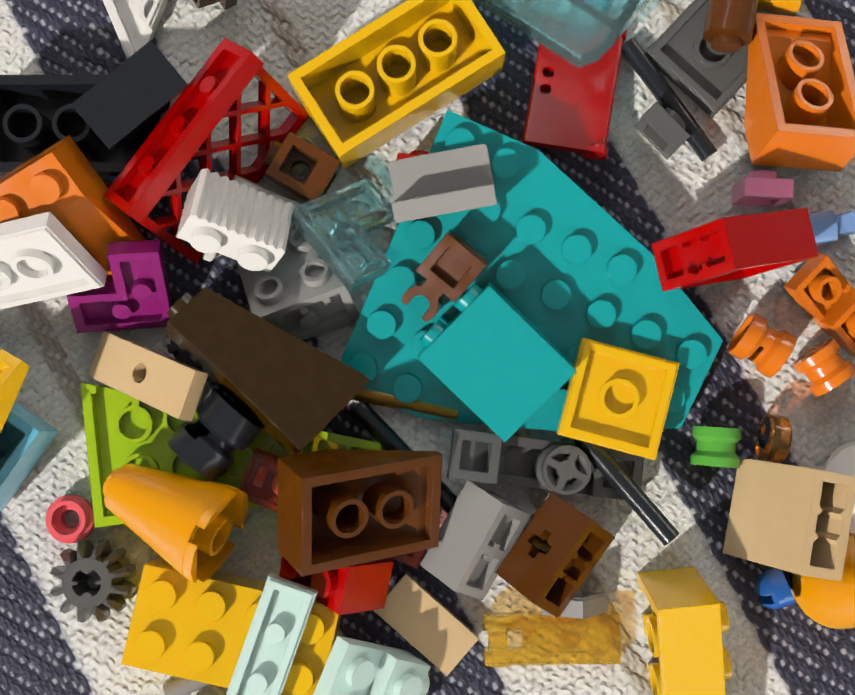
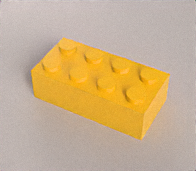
M406 0L292 71L287 76L295 95L336 159L340 160L344 170L501 72L506 52L472 0Z
M157 558L144 564L121 664L228 688L266 582L217 571L209 580L202 582L197 579V583L183 577L162 558ZM317 601L313 604L282 695H313L336 640L341 615H338Z

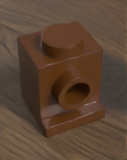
M292 132L288 133L284 142L277 139L272 144L263 162L268 167L265 174L269 181L316 209L320 206L341 170L340 160ZM297 164H304L309 168V174L303 179H296L291 174L292 168Z

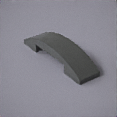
M453 428L447 478L546 489L540 485L535 476L534 465L536 457L549 445L563 444L578 447V445L511 436L504 442L493 433ZM606 448L641 488L644 458ZM590 461L592 469L590 481L578 493L624 500ZM554 468V471H555V474H556V478H555V480H556V479L558 478V475H557V473H556V469Z

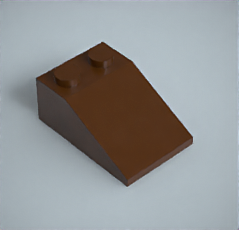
M319 450L277 457L278 552L301 576L439 547L442 454L438 451Z

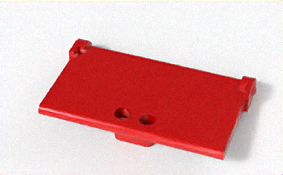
M544 19L522 143L529 146L582 153V158L604 160L607 158L608 146L606 145L622 45L627 36L626 26L605 22L604 26ZM550 71L553 73V76L550 74L544 75L543 73Z

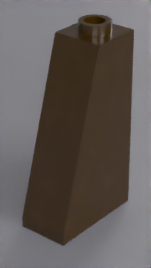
M206 287L194 298L189 293H186L167 312L171 319L168 320L165 334L204 372L208 373V376L289 455L299 454L370 381L363 373Z

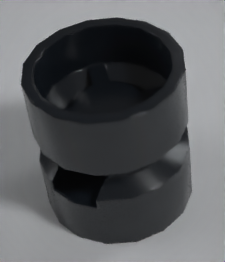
M213 388L197 406L196 420L192 422L184 421L167 440V444L193 470L207 480L217 483L235 462L233 452L235 450H246L263 429L237 403L218 389Z

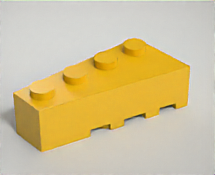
M694 566L637 572L639 590L644 592L651 605V613H643L642 619L644 634L647 635L652 657H657V662L648 663L649 680L653 695H726L725 680L731 679L732 667L726 648L723 649L722 633L729 631V618L725 603L717 600Z

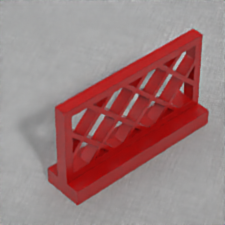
M226 38L218 45L188 84L189 87L178 97L103 195L123 212L195 264L201 259L203 253L194 249L191 244L189 247L186 246L182 239L176 237L182 216V192L189 191L196 179L192 178L181 181V171L192 157L199 156V173L201 169L206 168L212 173L211 153L229 150V170L219 172L220 177L227 176L229 180H233L235 175L258 184L268 169L263 162L272 144L277 139L284 142L289 132L296 134L309 117L308 113L262 67L264 63L252 51ZM253 77L258 80V101L241 103V93ZM285 107L290 112L289 116L279 129L270 130V109ZM258 111V133L241 136V114ZM229 117V139L211 142V132L222 118ZM258 144L257 158L251 166L241 168V147ZM170 196L169 216L152 220L147 217L161 197ZM169 227H170V228H171V234H170L169 232H167V231L165 230V228H169Z

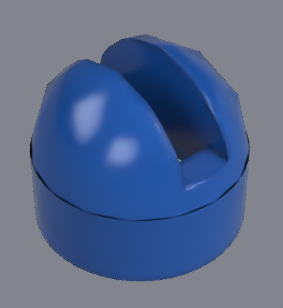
M773 568L758 576L754 585V592L759 595L758 601L763 606L770 609H780L796 603L782 570Z

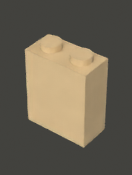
M740 458V468H737L723 554L798 575L842 582L855 502V477L807 467Z

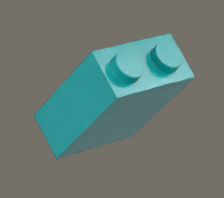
M488 281L482 289L474 283L455 302L454 306L459 312L446 325L440 319L436 321L419 339V342L424 347L420 351L418 359L499 438L506 442L577 371L574 364L492 283Z

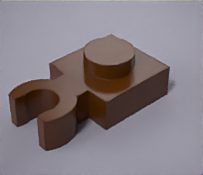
M450 229L416 269L427 280L413 283L404 293L401 302L407 305L416 295L426 297L430 306L422 316V319L427 322L434 318L442 305V294H445L455 303L489 261Z

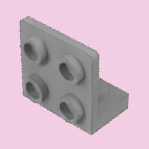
M321 218L289 229L285 253L270 273L264 270H247L241 267L236 260L251 313L301 340L314 337L356 321L359 318L357 308Z

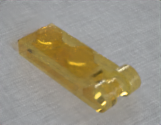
M608 611L585 619L557 618L555 616L541 615V612H497L483 614V630L488 631V647L483 649L485 666L621 664L620 614L617 611ZM521 630V646L508 647V631Z

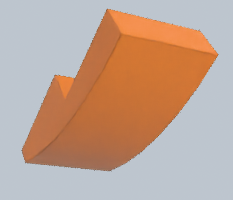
M818 253V257L809 259L783 287L828 336L834 338L840 347L855 357V289L850 286L828 255Z

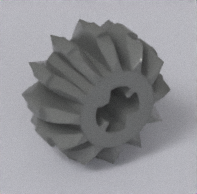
M103 538L98 540L95 546L89 539H84L77 542L76 551L71 548L63 550L60 557L64 565L53 567L50 572L53 577L62 580V584L53 587L50 592L52 596L64 594L66 600L61 604L60 612L67 613L77 607L76 616L78 622L89 620L92 614L98 622H103L110 618L111 610L116 612L122 611L127 606L122 595H130L136 589V585L124 580L125 576L136 571L134 564L122 567L120 563L127 553L126 549L121 547L110 554V540ZM96 571L101 580L96 581L95 584L101 586L92 589L87 583V580L91 579L92 576L87 574Z

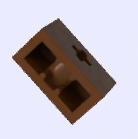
M551 492L543 505L535 511L533 519L495 573L533 604L559 618L615 536Z

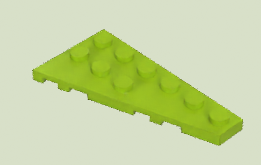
M80 382L95 528L124 524L106 508L103 485L113 470L120 469L126 464L131 463L207 480L180 459L167 444V440L185 420L177 419L116 389ZM196 411L192 421H195L197 418ZM264 429L246 450H235L233 452L235 462L217 482L237 487L248 495V509L278 505V503L253 494L245 488V480L255 457L259 454H267L277 459V457L289 455ZM321 431L300 453L319 450H382L379 442Z

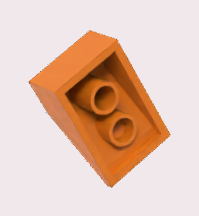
M765 13L756 14L752 41L748 45L744 127L752 165L840 172L855 156V76L842 22Z
M70 135L0 177V223L50 211L107 272L106 282L113 281L107 256L109 243L145 240L129 216L103 196L108 187Z

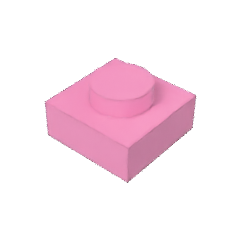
M770 170L751 171L748 173V176H745L733 186L732 205L779 208L793 199L794 179L778 178V173Z

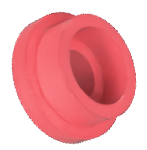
M79 495L59 497L49 506L46 513V527L53 538L62 543L71 544L84 540L91 534L95 526L92 504ZM69 510H74L79 515V523L75 528L70 527L66 523L65 516Z

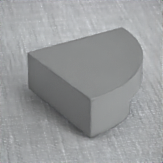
M583 592V596H574L560 617L585 619L608 612L607 595L600 592ZM541 608V615L553 616Z

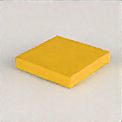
M581 338L574 362L577 372L570 378L556 434L650 460H656L680 363Z

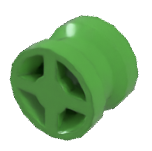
M692 426V436L696 440V451L690 455V465L740 468V458L736 454V443L742 439V429Z

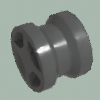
M563 444L549 445L544 448L536 457L534 465L535 476L540 485L549 491L564 495L576 494L584 489L590 481L592 472L590 460L585 452L578 447ZM554 468L556 469V473H557V475H558V478H557L556 480H555L556 474H555Z

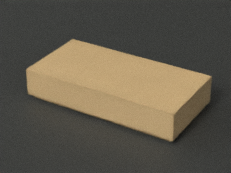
M407 572L387 593L384 609L374 610L376 614L446 676L479 640V636Z

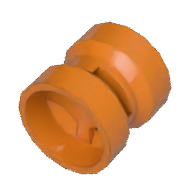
M752 312L736 331L727 352L739 360H750L755 363L758 372L771 378L788 360L797 339L785 330L775 331L768 326L766 318L756 312Z

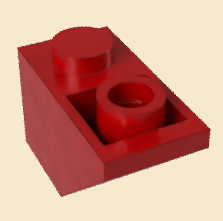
M282 556L279 577L318 590L315 601L324 604L325 607L338 615L384 609L394 562L384 558L301 576Z

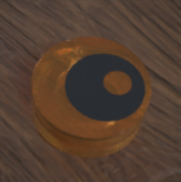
M768 413L762 418L755 442V452L758 460L781 463L785 460L792 442V425L787 417Z

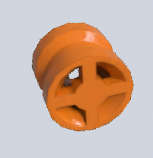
M830 338L813 347L792 364L798 373L807 376L810 381L809 389L815 397L833 390L855 374V366L852 362L843 360L838 353L839 344L834 338Z

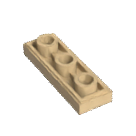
M103 331L88 376L177 419L192 422L197 405L203 397L208 373L120 335Z

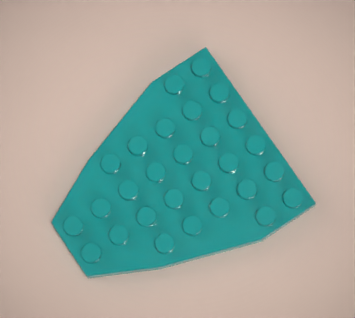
M447 110L429 154L485 144L489 154L497 205L399 222L340 361L363 373L370 380L362 389L394 395L397 400L403 403H411L417 400L458 410L457 419L452 420L398 408L409 414L424 419L485 424L418 359L419 353L424 347L419 342V339L439 319L446 325L459 312L454 306L455 303L445 294H442V305L434 318L425 322L422 316L430 306L426 297L416 295L407 305L401 302L404 293L413 283L427 280L416 269L445 234L452 229L489 261L462 295L474 283L482 289L489 281L573 364L581 338L680 363L663 429L681 428L723 342L722 338L681 288L662 292L655 256L542 152ZM570 379L520 428L557 431Z

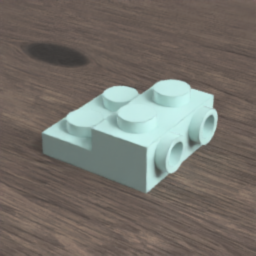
M337 636L313 695H426L430 685L428 672L431 666L406 650Z

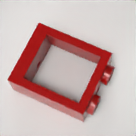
M807 208L723 217L652 243L662 292L745 279L819 256Z

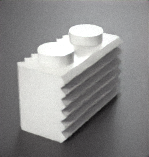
M208 168L201 169L187 193L176 237L190 242L191 246L199 252H216L237 260L239 265L247 270H264L270 273L285 253L294 206L292 202L285 203L283 199H275L274 195H266L264 191L257 192L255 187L248 188L246 184H239L237 180H229L227 176L220 177L218 172L211 173Z

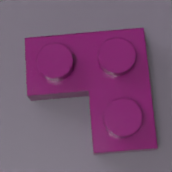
M160 240L109 243L107 256L113 281L105 282L104 287L67 295L77 333L167 327L168 320H170L167 312L173 306Z

